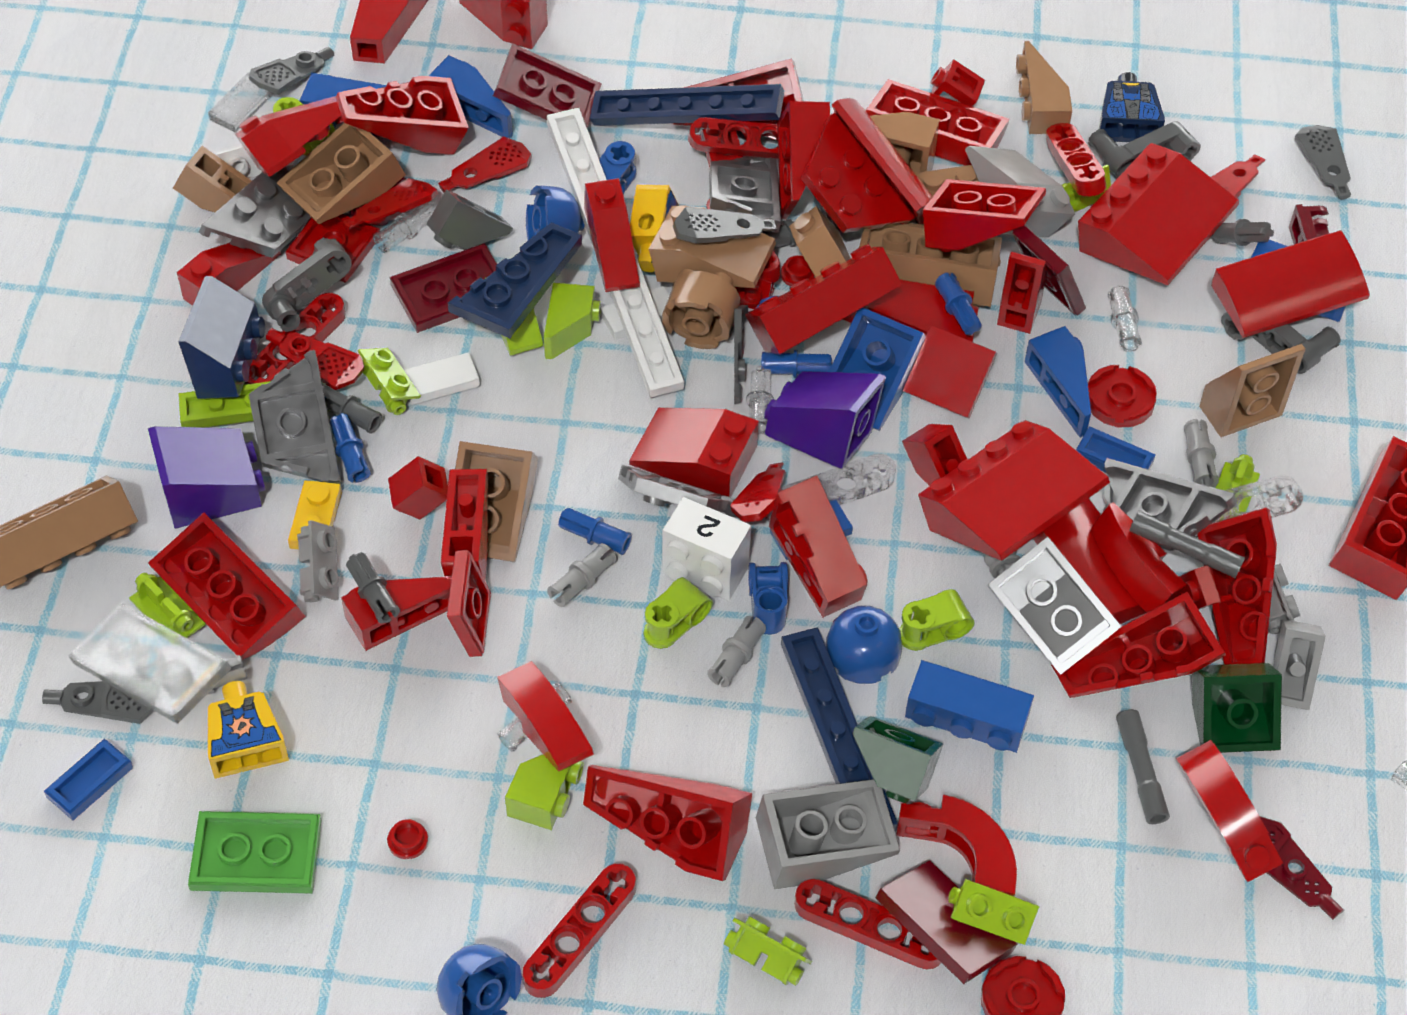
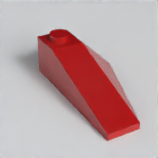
M421 75L412 77L411 81L399 84L398 81L388 82L386 87L375 89L367 86L338 92L336 95L344 123L425 153L454 155L469 129L451 78Z

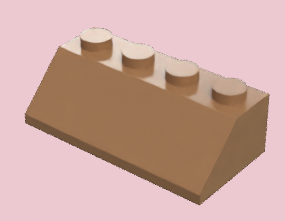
M900 223L885 225L882 228L863 229L859 248L870 244L871 248L883 247L899 279L935 285L936 279L942 274L954 273L963 290L974 291L972 306L991 307L1002 237L995 236L961 250L943 252L938 248L925 247L924 225L914 223L901 225Z
M106 475L1 524L0 587L5 586L6 589H11L19 586L28 580L27 574L37 569H40L42 573L50 571L63 563L61 558L75 552L76 556H80L97 547L96 541L109 536L110 539H116L131 531L130 525L138 522L120 482Z

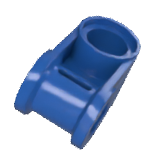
M616 141L606 148L599 161L606 180L619 178L624 195V192L637 175L636 166L633 163L635 149L628 142Z
M781 562L779 566H756L755 563H749L748 585L749 596H751L752 622L757 617L766 626L764 634H777L786 625L788 603L787 562Z

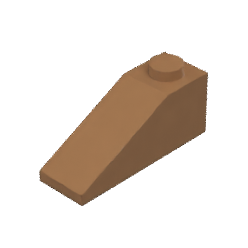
M201 146L185 165L173 189L198 207L215 213L252 180L207 148Z
M817 206L809 212L801 214L789 226L796 245L815 277L821 275L820 270L837 261L842 264L851 259L839 231Z

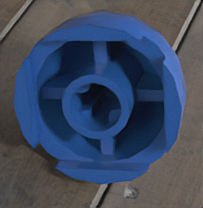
M535 185L530 192V195L536 196L534 205L527 204L526 208L527 240L531 239L551 222L578 234L579 231H583L585 224L580 213L579 204L570 192L560 187Z
M856 606L843 611L833 620L826 637V649L833 666L838 670V675L843 679L857 684H873L881 681L882 676L887 675L890 671L892 674L897 669L902 654L901 631L895 620L882 609L873 606Z
M472 944L461 948L445 962L438 976L436 991L441 1009L447 1015H506L508 1012L500 1009L507 1004L510 997L515 1001L517 999L522 982L520 965L507 953L494 946Z

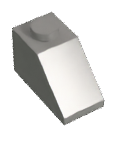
M1282 619L1273 665L1282 674L1281 705L1305 710L1310 709L1326 637L1321 626Z

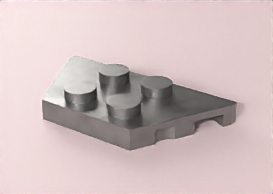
M747 156L734 160L712 161L709 169L710 208L713 210L753 214L758 219H774L777 231L772 232L779 233L781 216L776 159L765 158L762 162L750 163L751 159Z
M285 166L270 177L263 172L260 173L202 223L199 233L210 237L212 232L231 238V245L249 248L256 253L272 258L303 230L311 217L277 185L276 182L289 172Z
M311 350L304 354L305 358L289 370L287 368L283 369L274 376L270 383L262 384L249 394L261 464L269 469L308 479L341 484L315 350Z
M1109 458L1105 461V470L1110 483L1104 487L1106 506L1103 512L1110 503L1114 502L1133 521L1137 512L1141 511L1170 524L1181 532L1194 536L1235 507L1237 503L1235 494ZM1159 545L1162 549H1166L1169 551L1175 550L1166 545Z
M621 466L618 479L634 492L644 494L643 501L658 506H664L665 503L678 505L681 499L685 497L730 517H737L730 508V504L735 500L734 498L630 466Z

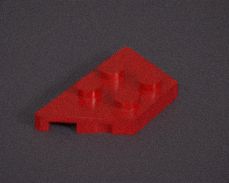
M835 112L826 119L820 139L813 148L810 162L806 164L801 176L802 181L842 233L858 231L861 228L875 229L882 228L888 224L900 223L904 225L915 218L914 214Z

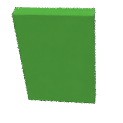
M199 811L188 880L190 891L313 894L321 829L320 814Z

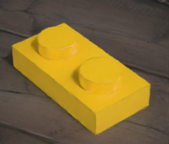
M304 480L288 538L290 549L299 550L297 535L301 533V527L308 526V521L312 520L333 527L342 495L341 484Z

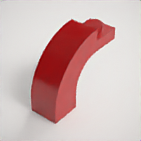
M1211 740L1176 758L1193 792L1205 807L1247 882L1283 864L1268 835L1269 832L1231 767Z
M943 795L940 809L932 808L930 805L921 802L901 803L896 836L939 842L954 848L967 861L973 882L1015 897L1017 866L1014 851L1004 831L988 814L969 802Z

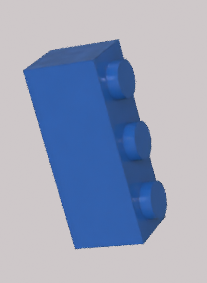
M921 660L908 696L905 718L911 719L924 727L933 726L949 731L958 738H971L987 743L996 750H1009L1017 753L1028 721L1034 695Z

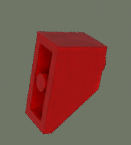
M928 424L902 440L915 472L929 486L934 480L944 477L957 468L960 462L967 459L953 425Z

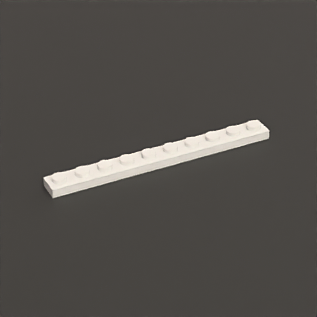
M575 108L547 115V126L573 195L579 204L582 219L593 245L584 210L585 183L606 180L605 174L580 109ZM635 255L640 287L611 291L610 293L649 397L652 398L683 390L684 380Z

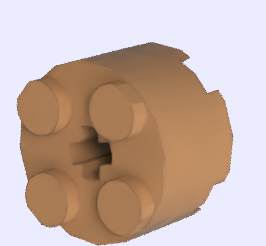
M691 269L682 270L673 284L662 313V323L666 331L671 335L674 330L678 335L686 338L685 345L699 349H714L718 347L719 342L725 339L728 340L734 325V309L740 306V296L736 288L732 286V278L723 272L713 274L704 271H693Z

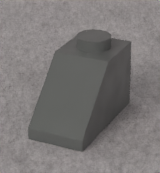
M447 189L426 224L435 233L433 238L437 242L448 248H452L454 244L465 250L508 235L513 229L502 216Z

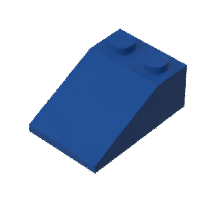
M862 307L857 310L829 372L875 373L886 376L873 429L880 431L904 392L903 388L926 336L923 332Z

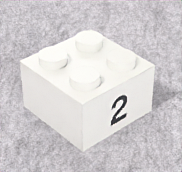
M683 497L662 530V572L673 580L684 577L704 593L713 597L719 596L730 601L748 570L751 525Z

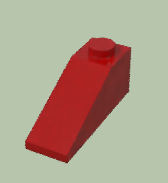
M619 178L585 183L584 210L605 292L640 287L628 213Z
M230 242L202 251L177 271L183 299L193 306L205 276H213L230 288L238 291L279 257L281 252L279 251L271 258L256 253L249 248L231 245Z
M1015 252L1010 253L997 325L1028 334L1031 333L1041 305L1045 286V260Z
M450 469L441 552V566L444 577L452 576L455 551L468 550L474 558L484 580L486 579L488 550L487 469Z
M452 576L386 580V589L399 607L400 613L395 618L389 611L388 614L392 620L382 624L377 621L367 600L360 598L357 593L359 587H356L347 595L341 597L345 619L365 651L447 612Z

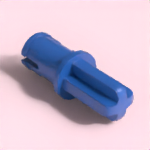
M944 273L939 276L935 281V287L946 303V311L950 315L955 316L965 334L972 335L975 331H979L982 324L971 306L972 297L963 291L954 273Z
M794 350V353L782 354L762 352L761 358L762 375L788 374L796 378L802 371L829 372L832 366V357L829 354H798V350Z
M341 413L338 416L332 417L329 423L337 443L335 453L343 461L348 480L352 483L354 480L356 483L362 482L371 475L370 468L362 451L364 448L363 441L356 438L348 415Z
M566 508L562 511L558 521V526L561 529L587 539L589 545L603 543L620 555L626 553L632 540V533L604 523L602 517L594 519L571 508Z

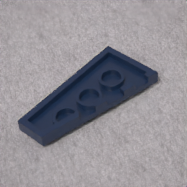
M551 222L520 246V252L513 258H505L498 263L496 271L484 280L480 277L472 283L469 292L461 298L456 296L448 302V311L510 339L581 247L582 235Z

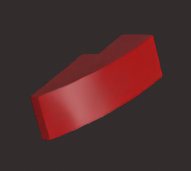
M1112 502L1092 526L1091 531L1097 546L1117 579L1140 607L1148 613L1176 598L1187 584L1162 561L1167 553L1157 543L1129 531L1133 520Z
M532 661L497 677L503 702L520 719L523 733L558 772L594 755L589 741L572 713L551 683Z

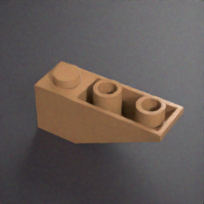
M1024 41L1022 54H1017L1016 73L1022 74V77L1019 79V97L1025 98V101L1022 102V121H1027L1029 134H1046L1047 128L1051 125L1058 123L1070 124L1072 116L1070 90L1068 85L1030 41Z

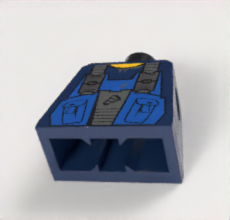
M1131 72L1122 73L1117 81L1107 83L1099 129H1104L1114 142H1131L1164 126L1165 117L1154 84L1151 82H1137V76Z

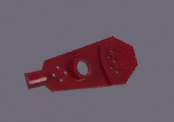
M1260 816L1269 832L1268 835L1283 861V864L1266 873L1307 906L1320 907L1334 920L1344 909L1331 897L1332 886L1295 843L1291 838L1290 832L1281 822ZM1296 863L1300 865L1303 872L1300 874L1291 872L1288 864Z

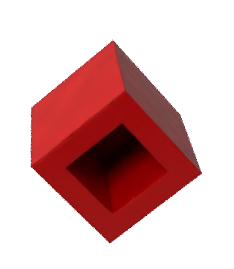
M419 456L388 478L393 509L421 520L447 500L448 483L445 468Z

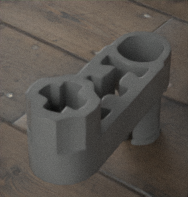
M1178 121L1158 128L1124 146H1118L1104 129L1096 130L1088 139L1089 146L1093 147L1104 159V165H1109V170L1117 178L1150 143L1179 152L1190 161L1199 153L1201 144Z
M322 238L314 244V252L309 258L276 281L264 293L262 304L268 315L277 321L278 326H281L280 328L283 331L295 330L300 324V317L297 315V311L342 279L350 271L351 259L336 239ZM304 277L311 282V285L307 288L300 282ZM289 287H291L297 295L294 299L291 296L290 292L287 290Z
M1227 312L1224 313L1221 317V322L1225 332L1234 340L1244 339ZM1289 324L1251 336L1271 354L1302 344L1305 347V352L1297 372L1299 374L1305 373L1318 364L1324 354L1339 346L1341 342L1338 332L1329 326L1323 328L1321 332L1309 340Z

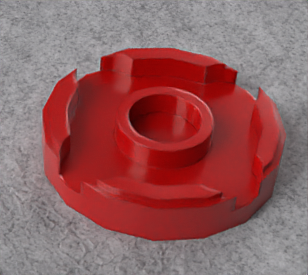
M1108 365L1098 369L1088 381L1091 413L1104 424L1118 428L1134 427L1144 423L1152 415L1157 401L1156 386L1150 377L1138 368L1128 366V369L1119 368V365Z
M1014 956L1001 960L989 970L981 988V1006L985 1015H1062L1065 989L1059 975L1048 964L1039 960L1037 962L1028 960L1024 956Z

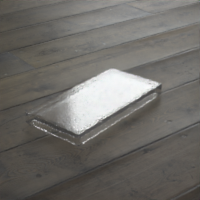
M124 603L120 604L68 655L74 665L176 724L231 670L227 660Z

